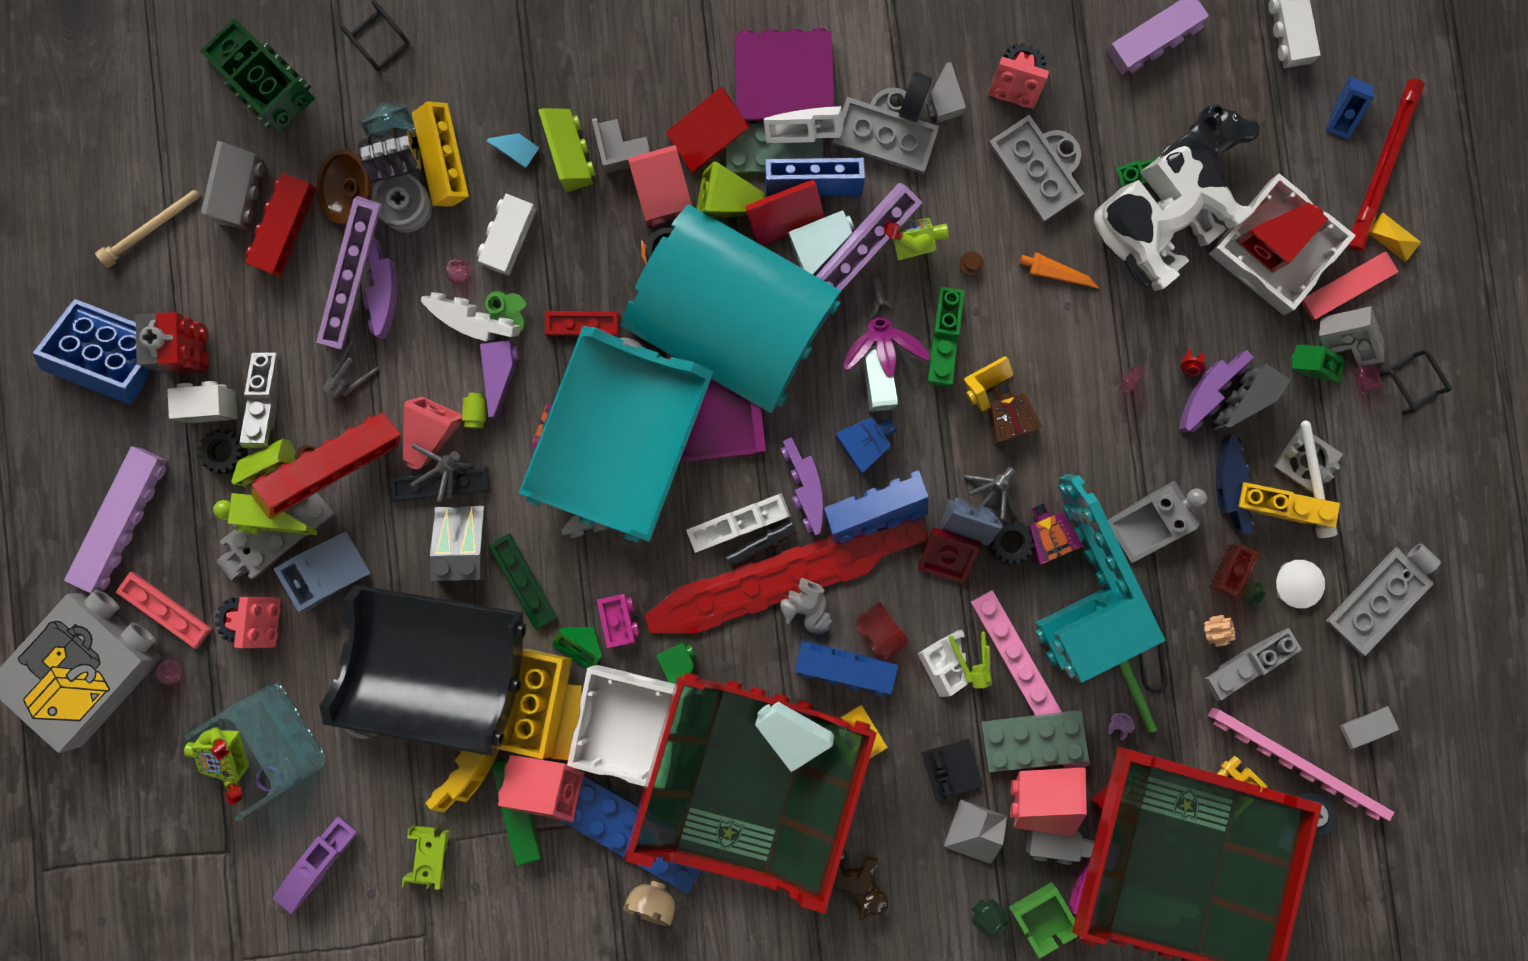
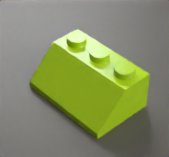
M539 109L538 111L558 177L566 193L593 185L592 176H596L592 161L587 162L585 154L589 153L585 138L580 139L578 131L582 130L578 115L573 117L570 109Z

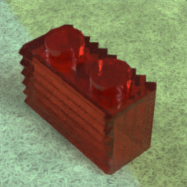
M1241 543L1228 545L1227 553H1224L1225 557L1222 558V562H1219L1221 566H1218V570L1215 571L1216 575H1213L1214 579L1209 584L1210 588L1230 598H1239L1260 555L1259 552Z
M879 601L855 618L858 622L855 628L863 638L869 637L873 643L869 647L878 658L883 656L884 659H888L910 642Z

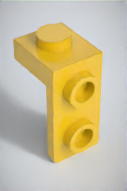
M1006 356L964 378L968 391L966 392L968 400L972 405L976 404L982 412L991 407L986 390L1013 376L1010 361Z

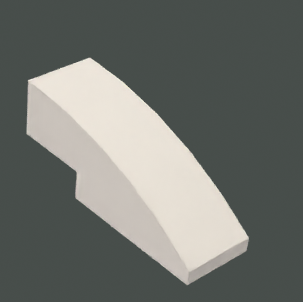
M842 107L805 109L764 118L766 143L815 142L816 138H840L844 130Z

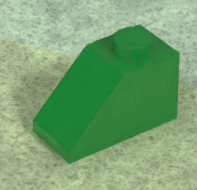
M1296 345L1295 352L1291 357V368L1305 376L1340 383L1345 359L1325 346Z
M685 642L656 655L668 682L673 684L676 682L677 675L684 676L685 672L692 673L695 665L693 659L697 658L691 644L686 646Z

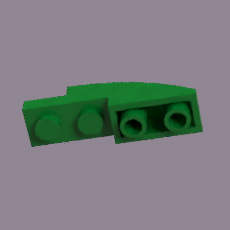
M940 287L929 353L927 384L952 387L964 290Z

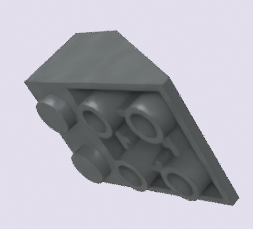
M1266 363L1258 367L1254 366L1249 371L1246 370L1238 380L1241 384L1237 390H1233L1226 398L1227 406L1223 411L1220 410L1212 421L1214 426L1211 431L1217 432L1230 428L1278 401L1291 379Z

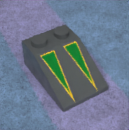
M485 506L435 507L430 552V581L486 579Z

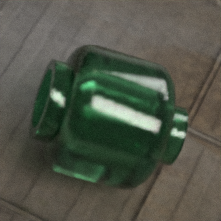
M981 899L971 909L975 913L971 918L972 924L986 937L993 935L996 938L1009 924L1007 921L1008 913L994 899H988L986 902Z

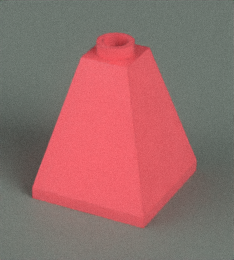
M424 397L405 401L403 460L407 461L406 465L416 470L426 466L432 458L413 449L412 445L416 444L437 454L462 424V414Z

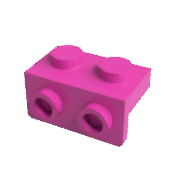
M627 593L598 599L597 604L607 648L637 642L636 637L640 636L637 621H632L631 612H635L632 597L628 598Z

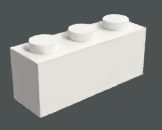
M1270 0L1269 12L1273 14L1274 18L1273 33L1278 39V58L1282 61L1283 68L1312 64L1321 55L1310 0Z
M505 194L504 199H500L496 206V218L494 222L491 221L488 225L486 232L488 237L485 244L482 243L480 245L477 257L479 258L478 262L482 266L510 276L536 213V208L532 203Z

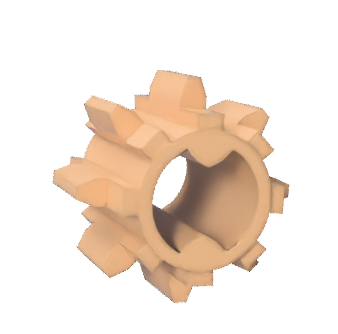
M1224 615L1214 616L1210 618V621L1205 622V633L1209 644L1215 643L1216 647L1230 644V641L1235 640V629L1231 618H1225Z

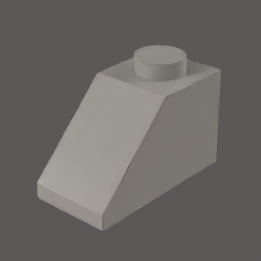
M951 62L946 63L930 94L928 103H926L929 117L933 116L935 124L962 116L966 109Z

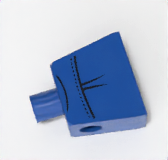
M871 417L835 434V437L861 474L891 447L887 437L896 432L897 428L890 418L877 425Z

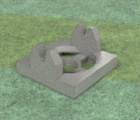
M1299 427L1273 468L1314 495L1311 479L1301 478L1305 471H1309V468L1303 467L1300 463L1301 457L1306 452L1297 450L1304 444L1301 427ZM1313 434L1316 453L1321 448L1326 457L1325 468L1319 464L1322 484L1328 483L1334 478L1333 473L1340 469L1338 461L1343 454ZM1292 457L1296 458L1298 466L1295 472H1293L1290 465Z

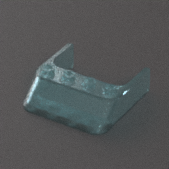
M269 685L236 702L184 736L186 741L197 738L204 731L210 730L225 719H229L236 725L271 783L269 794L235 816L236 822L249 816L320 770L325 763L324 752L286 691L279 685Z

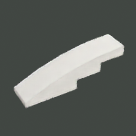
M781 493L686 531L696 553L790 517V513Z

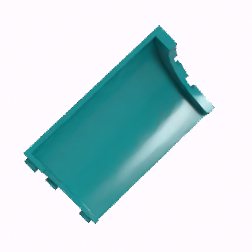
M688 204L671 224L674 230L668 238L662 237L642 271L635 286L638 293L634 302L632 300L628 302L621 327L675 358L695 362L714 371L711 379L772 413L777 405L782 407L788 397V394L785 393L801 360H806L812 350L810 344L829 314L834 315L841 303L838 301L841 290Z
M583 326L518 494L526 496V502L540 507L541 503H545L580 517L579 522L593 527L594 522L625 533L624 538L638 543L640 539L650 542L714 371L695 362L671 357V359L660 357L659 353L640 346L638 348L627 344L624 346V340L595 327Z

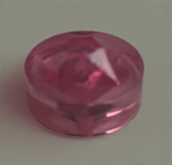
M453 259L446 266V276L453 283H465L471 276V266L463 259Z
M164 660L156 668V677L164 685L176 684L182 677V667L175 660Z

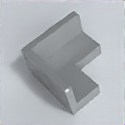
M597 118L592 119L605 173L630 168L628 158L650 152L647 137L623 142L618 119L598 123Z
M1371 306L1321 317L1319 337L1323 346L1333 352L1352 349L1358 367L1384 362L1385 343Z

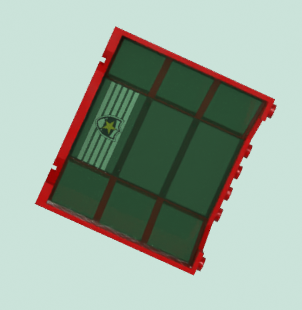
M685 672L684 676L677 675L625 851L626 862L651 868L653 862H656L657 857H663L665 862H674L766 886L776 891L781 887L783 891L789 893V897L798 902L800 907L825 913L877 733L870 729L871 725L858 720L853 723L812 708V703L799 700L798 704L789 701L790 697L777 693H775V697L765 695L766 690L752 687L750 691L743 689V684L728 680V683L725 684L700 679V676ZM780 702L831 731L834 735L832 747L791 772L755 726L758 712L766 705L773 706Z
M1118 747L1072 932L1080 937L1081 943L1094 947L1096 943L1106 945L1107 939H1111V943L1125 947L1126 943L1134 945V949L1141 952L1149 953L1151 949L1158 951V955L1161 957L1173 959L1174 956L1181 957V961H1286L1322 804L1262 787V792H1260L1261 786Z

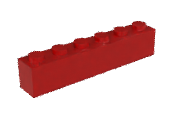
M384 413L370 416L363 424L356 428H348L336 439L326 440L316 450L304 452L296 461L290 464L285 463L274 473L257 478L252 484V497L267 517L271 519L398 447L401 434Z

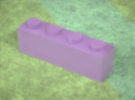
M1179 0L1113 42L1107 50V54L1121 75L1129 71L1133 74L1144 66V61L1149 58L1151 61L1157 59L1164 53L1163 49L1171 46V48H1174L1184 40L1183 37L1188 33L1194 35L1203 29V23L1209 15L1199 0Z

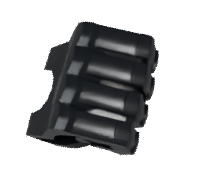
M390 128L372 133L368 138L359 141L358 148L361 163L372 183L421 170V152L415 130Z

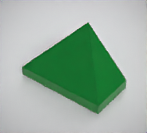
M594 627L560 628L551 644L586 669L597 665L602 656Z

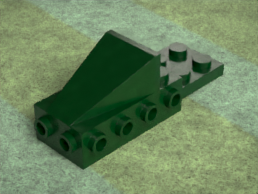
M235 18L200 50L209 62L224 76L225 80L223 83L268 129L273 126L281 133L316 99L308 91L311 86L267 42L264 41L261 44Z

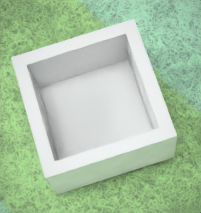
M216 381L202 382V386H193L191 383L177 384V388L168 389L169 419L185 423L237 420L236 391L227 388V385L218 384Z

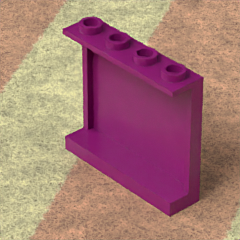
M815 28L812 31L790 29L788 32H778L777 30L769 29L765 30L764 33H754L751 30L734 33L736 106L748 124H764V118L793 111L834 107L832 31H826L824 28Z
M711 379L679 463L766 453L761 407Z

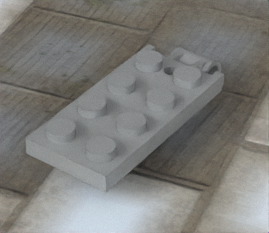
M318 492L285 510L314 529L319 528L336 514ZM234 529L220 540L221 544L226 545L230 551L222 555L216 563L232 582L241 578L247 571L250 573L248 575L249 578L254 579L309 535L258 530V534H246ZM247 548H250L249 554L245 553Z
M1422 543L1412 548L1407 557L1400 549L1394 548L1331 614L1326 622L1361 656H1366L1434 584L1426 575L1437 569L1441 561Z

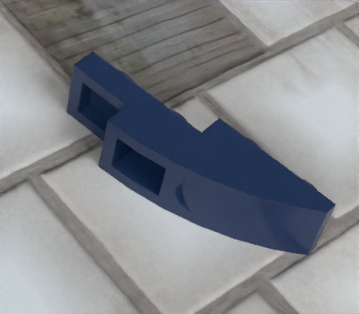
M1237 434L1223 438L1216 466V493L1220 514L1230 513L1236 535H1244L1254 532L1252 514L1248 510L1238 507L1242 489L1241 484L1243 482H1250V468L1243 459V443L1237 437Z

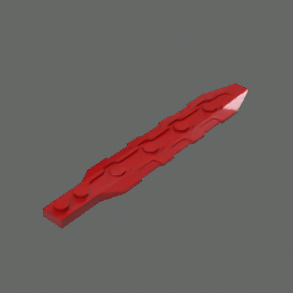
M923 519L918 521L909 520L895 528H886L868 536L861 534L845 543H840V541L834 543L832 535H829L826 539L803 547L797 546L782 551L780 555L754 564L750 562L736 567L734 571L708 580L704 578L681 586L645 614L644 617L650 633L696 634L719 626L724 621L747 613H757L768 609L770 605L779 603L784 599H789V591L800 593L799 585L801 578L825 587L840 581L846 582L866 575L884 555L927 541L929 536Z

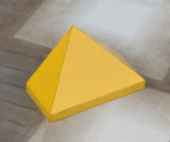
M1381 213L1375 220L1370 232L1373 238L1404 262L1409 259L1421 243L1385 213Z

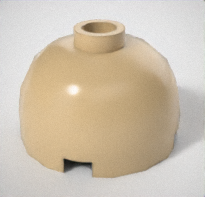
M651 881L650 885H639L630 892L623 910L633 916L635 912H638L637 915L643 920L662 926H671L675 912V902L671 894L664 890V884Z

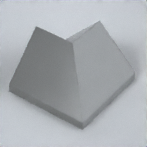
M960 799L944 847L991 864L1003 846L1007 816Z

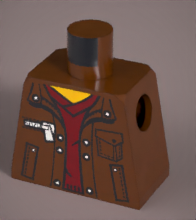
M1008 383L994 387L998 401L991 403V407L988 408L994 444L1042 428L1036 413L1024 393L1012 396Z

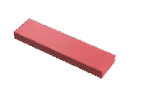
M1387 251L1309 294L1301 303L1313 321L1399 271Z
M130 572L116 591L118 595L194 649L199 648L212 630L209 625L134 572Z

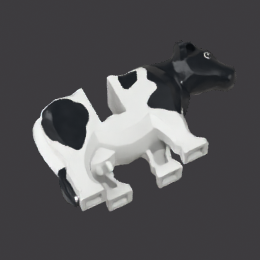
M1218 104L1205 107L1200 112L1197 121L1189 127L1190 130L1167 147L1155 161L1140 172L1161 200L1156 203L1142 183L1137 180L1120 188L1095 211L1094 223L1097 231L1104 242L1125 262L1133 279L1139 285L1146 288L1152 286L1154 291L1162 290L1180 275L1177 271L1189 262L1186 256L1176 255L1169 251V249L1174 250L1175 248L1170 241L1175 232L1190 225L1193 234L1198 237V243L1202 247L1209 245L1226 230L1223 225L1215 223L1212 213L1219 220L1224 221L1228 228H1232L1242 223L1254 212L1251 206H1241L1236 203L1231 191L1224 184L1220 155L1239 143H1248L1256 139L1260 130L1257 122L1243 119L1235 111L1223 109Z

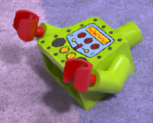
M930 218L905 221L901 226L887 221L884 228V233L894 241L898 260L937 250L935 241L949 238L947 224L932 226Z
M214 727L204 731L195 743L188 742L184 748V755L195 758L198 771L201 774L223 781L227 790L224 795L230 805L241 801L242 789L238 786V781L249 767L240 732L221 731L219 728Z

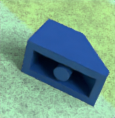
M1349 77L1337 97L1326 131L1349 139L1374 99L1373 85Z

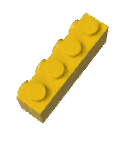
M426 102L412 112L432 206H455L468 198L469 195L448 103Z

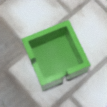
M1052 882L1009 906L1010 911L1039 959L1059 948L1051 936L1056 934L1063 945L1077 937L1072 932L1075 918Z

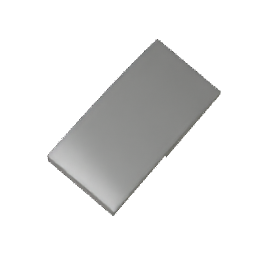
M1388 706L1340 725L1350 749L1399 730Z

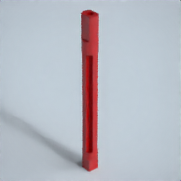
M1419 78L1408 79L1372 180L1353 226L1352 233L1356 236L1347 246L1350 250L1364 251L1378 208L1425 83Z

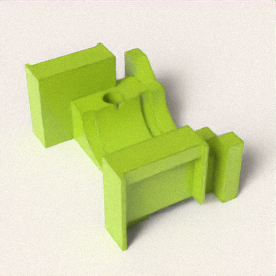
M414 824L408 829L407 838L417 839L413 873L409 872L403 877L402 887L407 883L426 884L428 889L432 884H435V889L440 890L444 886L443 859L450 830H444L438 836L439 827H423Z

